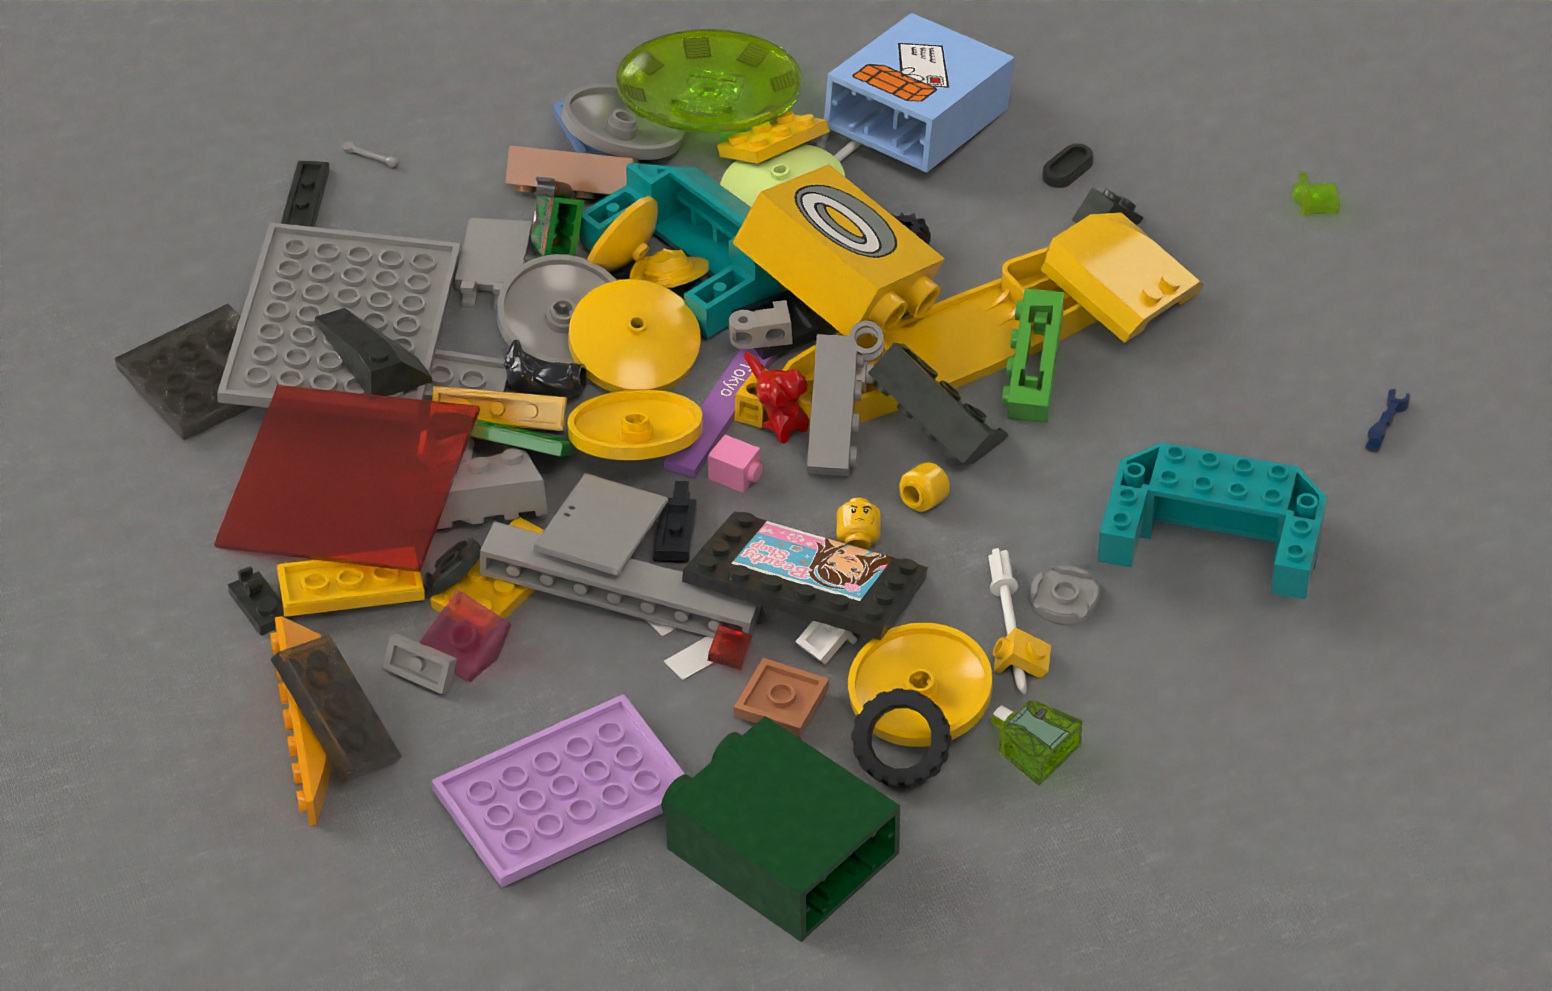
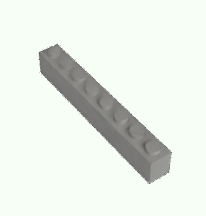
M494 521L481 547L479 574L745 647H748L760 616L761 605L682 582V571L630 558L621 573L616 576L534 551V544L541 534Z

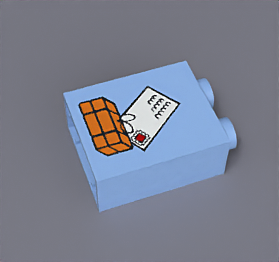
M910 13L828 73L824 119L827 120L829 129L927 173L1008 109L1015 57Z

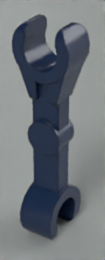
M1396 389L1389 390L1387 397L1388 409L1382 413L1380 422H1377L1369 429L1367 435L1369 440L1365 448L1377 452L1380 450L1385 438L1386 429L1391 426L1396 412H1403L1408 409L1410 394L1407 393L1403 399L1395 398Z

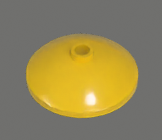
M646 196L629 206L601 235L592 248L587 260L592 264H598L608 272L621 269L633 260L636 262L641 260L650 248L647 244L655 231L658 217L657 201L651 196Z

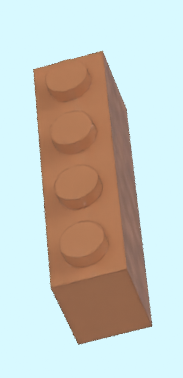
M509 145L505 183L514 184V191L533 193V186L537 187L536 177L555 178V181L568 183L572 191H576V197L594 199L595 193L607 194L609 196L626 186V165L638 163L639 159Z

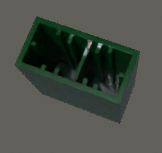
M766 716L743 735L738 732H732L724 737L716 747L711 762L694 777L683 774L676 778L667 788L661 802L662 811L666 813L667 849L800 942L807 938L893 860L900 850V805Z

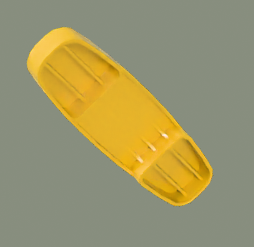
M1046 247L1006 261L1002 266V278L935 303L918 318L911 314L901 318L890 331L883 334L884 351L877 360L869 362V364H876L893 343H901L909 347L938 373L935 380L939 383L941 380H944L955 388L1007 367L1008 357L1015 356V349L1010 347L1013 328L1019 329L1020 321L1015 320L1017 300L1023 301L1025 288L1064 292V313L1060 341L1099 320L1041 271L1048 249ZM1032 323V341L1029 356L1043 350L1045 335L1034 334V323ZM840 332L837 333V334H835V335H838V336H844V335L841 334ZM867 334L861 336L856 344L861 348L868 349L873 347L878 340L873 335ZM816 345L789 360L782 369L785 371L796 369L807 380V391L799 397L797 403L809 419L808 429H810ZM867 384V391L862 394L861 401L855 400L854 413H860V423L898 411L897 405L899 402L891 395L885 396L873 384Z

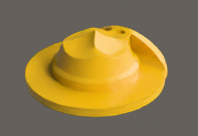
M663 248L654 255L644 256L636 262L631 270L629 279L645 280L665 288H672L703 276L709 270V263L701 257H687L682 249L667 250Z

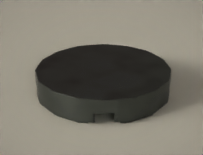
M469 538L467 542L466 540L460 541L436 560L434 566L437 570L433 575L430 572L425 574L423 586L431 595H438L446 591L476 564L480 558L482 546L474 538Z

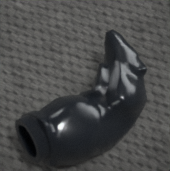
M519 340L512 342L506 354L504 367L507 372L508 384L517 393L567 397L568 399L576 396L578 390H584L586 387L587 370L584 364L555 362L540 366L530 355L524 356Z

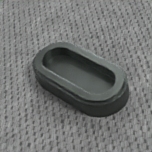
M1080 143L1066 146L1043 166L1042 178L1044 183L1054 188H1064L1072 184L1092 167L1094 155L1092 149Z

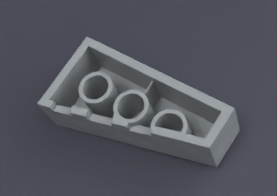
M525 448L508 449L494 456L486 458L477 457L467 463L455 466H442L436 471L420 475L411 474L401 480L393 481L398 515L407 533L449 528L457 520L471 523V525L484 523V518L488 516L504 515L505 520L519 519V512L535 511L536 516L548 515L543 478Z

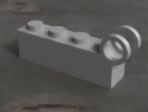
M872 321L857 323L851 329L849 336L817 334L807 461L809 474L849 476L850 466L856 467L858 447L852 446L853 433L859 434L860 413H854L855 400L861 401L862 380H857V368H864V362L877 360L884 351L883 332ZM869 334L877 338V343L868 349L861 348L856 344L857 340L863 335Z

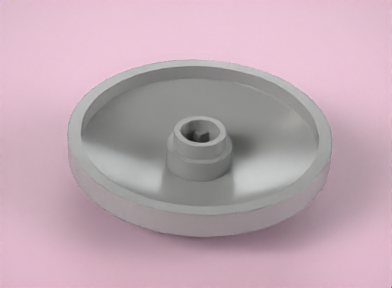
M593 84L578 87L566 96L561 112V118L565 127L577 139L599 151L618 157L639 160L668 157L680 149L685 134L684 121L671 106L645 92L643 93L646 104L621 98L618 85ZM661 116L681 125L665 127L645 118Z
M556 254L532 259L515 269L502 285L497 304V322L500 332L509 347L514 340H519L524 356L530 355L540 366L555 362L575 363L568 344L569 325L574 309L590 291L603 284L617 280L598 264H592L587 259L577 256Z

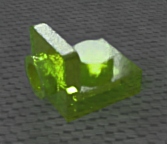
M1298 172L1297 184L1292 185V198L1294 203L1299 204L1301 215L1339 213L1340 201L1335 183L1308 184L1306 172Z

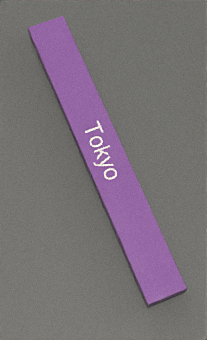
M798 299L799 302L803 305V307L808 311V305H806L802 300ZM754 348L740 349L700 407L703 414V432L701 436L689 447L667 455L664 459V469L694 479L708 460L709 453L734 421L735 394L752 373L744 358V353L750 352L767 370L778 354L763 360Z

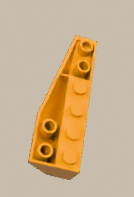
M280 616L275 617L277 632L270 633L273 654L280 653V656L274 657L277 680L285 681L278 683L281 705L289 704V709L282 710L286 731L293 730L294 733L292 736H287L290 758L298 757L297 763H291L295 785L302 784L303 790L296 791L299 812H307L309 826H314L318 823L327 795L333 766L335 728L331 688L321 634Z

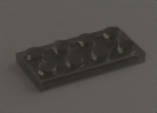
M330 634L279 651L270 659L343 783L394 764L402 757Z

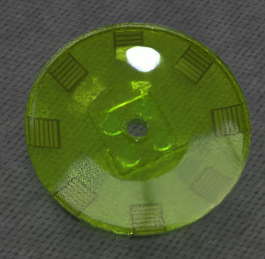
M695 29L662 35L634 48L619 64L616 85L623 103L634 113L648 121L682 131L717 133L755 127L769 122L786 112L796 102L800 94L801 72L797 62L787 51L768 40L731 30Z

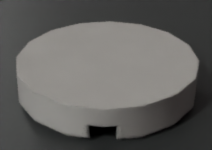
M1061 565L1052 567V571L1045 574L1042 571L1031 583L1030 603L1034 611L1043 619L1052 623L1071 625L1083 622L1093 616L1099 607L1100 587L1098 583L1096 584L1092 580V575L1080 568Z

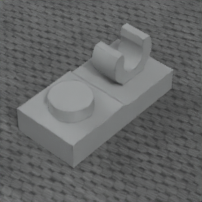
M396 633L389 637L382 669L444 694L450 690L457 658Z

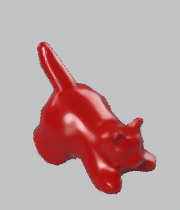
M745 352L744 358L757 379L756 390L758 399L768 415V421L763 423L761 427L768 428L771 432L775 433L777 441L782 444L787 443L794 429H797L799 432H806L809 427V419L797 403L799 397L807 391L808 383L806 378L796 369L787 371L774 369L767 371L757 357L750 352Z

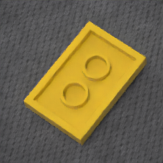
M786 111L776 117L775 120L754 124L750 131L730 135L728 137L729 140L718 144L717 147L720 157L759 164L830 131L828 122L825 119L814 118L812 114L794 115L793 111Z

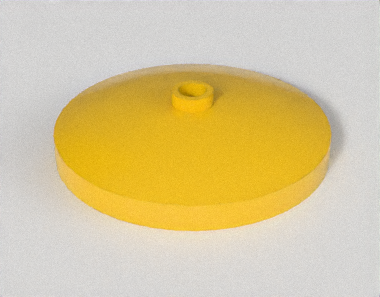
M637 279L612 281L590 291L574 309L568 333L569 349L574 362L584 364L587 370V378L610 392L644 389L667 391L677 386L690 374L695 366L701 342L700 328L696 316L681 297L659 284Z
M645 389L617 391L594 397L577 406L568 417V436L570 442L576 448L596 457L613 460L652 459L679 452L696 442L703 432V414L700 407L694 401L679 394Z
M936 623L900 625L889 629L882 640L873 638L859 651L853 660L848 675L849 699L854 714L857 716L864 709L862 706L868 700L872 701L876 698V695L880 692H889L896 688L915 690L930 698L941 708L950 724V736H952L953 740L974 727L988 709L993 693L992 669L988 657L980 645L970 636L955 628ZM908 708L894 709L885 713L878 720L873 730L874 735L894 744L910 747L931 745V729L927 720L919 712Z

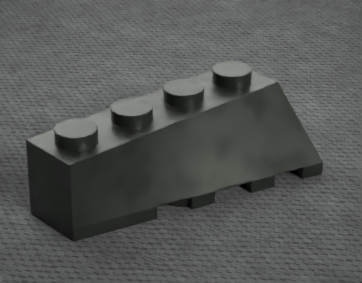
M893 343L868 372L875 379L873 385L885 396L891 395L899 402L897 408L900 412L910 419L914 417L923 425L920 430L932 441L936 442L938 440L946 447L944 453L958 465L960 463L974 464L1009 436L1001 427L998 430H993L985 423L987 415L978 407L975 408L969 403L963 404L960 401L962 398L961 393L954 386L944 380H941L940 383L935 380L938 373L905 344Z

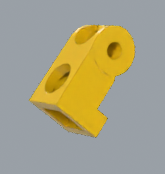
M752 372L735 394L734 421L762 428V424L767 421V412L758 399L756 390L757 379Z

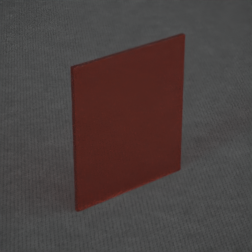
M277 385L215 539V547L421 572L479 415V406Z

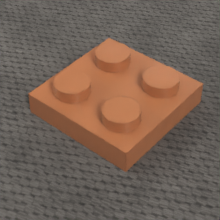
M762 658L734 706V717L757 723L766 716L796 737L801 738L829 689V678Z

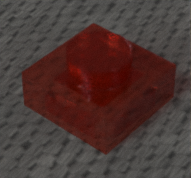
M719 625L709 649L707 661L742 670L753 635Z

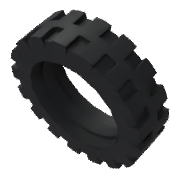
M896 688L892 689L893 691L880 692L876 695V698L872 701L868 700L862 706L864 709L860 714H857L854 720L855 727L851 733V740L853 741L854 755L866 773L884 785L911 788V786H919L926 783L930 777H935L941 771L940 767L943 763H946L949 757L948 751L949 746L952 744V736H950V724L944 712L937 704L915 690ZM908 708L919 712L927 720L931 729V745L927 755L918 764L909 768L895 769L885 765L876 756L872 747V733L876 723L885 713L894 709Z

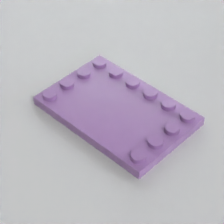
M622 694L431 781L434 793L498 884L503 888L664 813L661 808V802L667 788L676 778L685 773L627 697Z

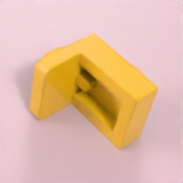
M1015 627L1005 638L1001 637L994 646V671L1001 674L1012 664L1041 679L1049 672L1051 645Z

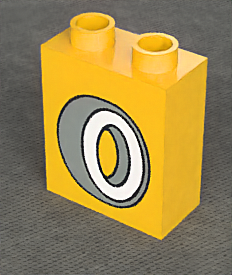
M829 164L761 191L732 242L844 336H849L853 326L861 321H872L881 328L883 334L887 333L907 312L915 318L922 316L933 305L941 291V287L932 280L945 258Z

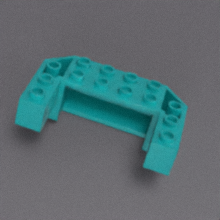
M629 163L626 165L627 185L587 208L582 213L579 231L580 243L591 251L605 230L629 206L646 196H651L657 201L658 217L654 233L676 250L682 249L687 257H701L709 263L707 273L712 277L684 294L685 304L696 316L700 334L707 339L729 326V317L733 310L780 293L781 283L732 243L751 207L696 167Z
M1160 442L1120 460L1099 532L1097 562L1132 568L1140 538L1151 539L1156 520L1276 542L1271 594L1306 600L1312 572L1317 563L1327 496L1298 466Z

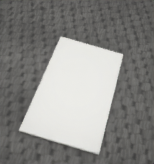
M707 636L664 660V662L684 680L735 651L736 648L730 642Z

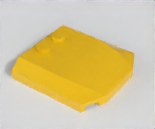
M1122 213L1090 214L1051 240L1046 252L1045 261L1041 267L1043 273L1124 343L1144 331L1150 320L1177 302L1180 305L1184 304L1200 293L1204 286L1202 281Z

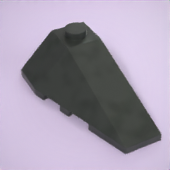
M341 308L315 317V323L371 402L432 382V376L417 356L348 309Z

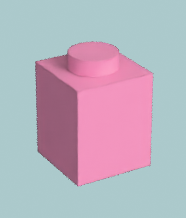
M727 435L721 438L708 455V480L745 493L753 482L756 483L759 480L763 471V464L760 463V448Z

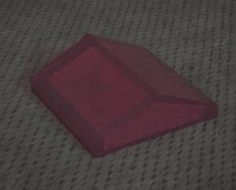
M457 589L419 643L457 658L454 672L468 682H472L498 660L512 625Z

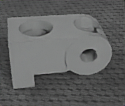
M787 301L773 302V308L755 310V312L739 310L732 313L729 317L731 344L739 349L792 344L791 320Z

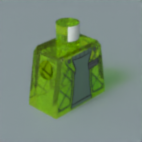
M1035 700L1028 701L1016 713L1002 705L996 709L991 718V724L1000 729L999 751L1001 755L1039 786L1082 743V720Z

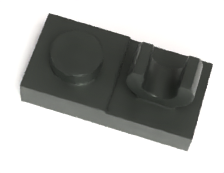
M251 566L239 570V580L228 584L229 594L260 636L276 630L275 617H284L282 600L259 571L253 573ZM291 616L284 617L292 621Z

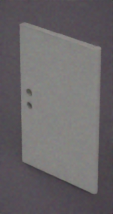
M585 473L538 538L533 550L618 576L668 503V498Z

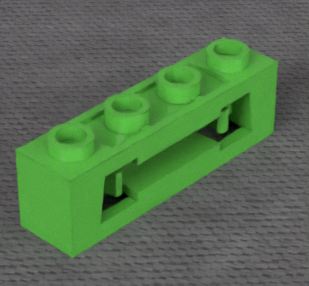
M1025 288L1023 301L1017 300L1015 320H1019L1020 323L1019 329H1012L1010 347L1015 349V356L1008 357L1006 377H1011L1010 386L1004 385L1002 405L1008 406V419L1048 423L1064 313V292ZM1032 323H1034V334L1045 335L1039 370V388H1042L1041 391L1038 390V377L1026 376L1032 341Z

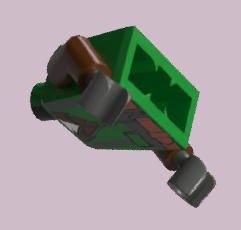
M536 177L537 191L534 192V195L538 197L530 237L531 242L539 251V255L534 257L525 254L523 260L526 263L538 257L556 254L575 256L584 201L570 199L572 188L568 183L555 181V178Z

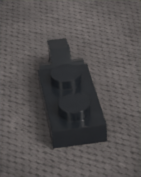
M675 481L673 498H668V503L660 513L654 549L656 560L690 561L697 514L696 499H690L689 481Z

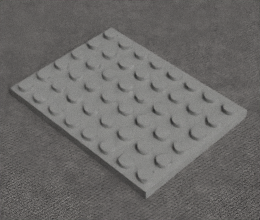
M270 222L217 392L218 402L418 425L428 384L371 402L315 323V317L346 308L417 356L427 371L431 373L460 256V243Z

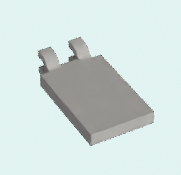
M469 218L455 277V287L463 293L462 307L475 308L478 291H493V294H495L494 309H497L498 296L503 283L515 269L525 263L523 258L529 252L533 221Z
M436 349L430 373L432 382L428 383L423 404L432 405L433 386L505 392L508 384L507 372L504 367L505 359Z

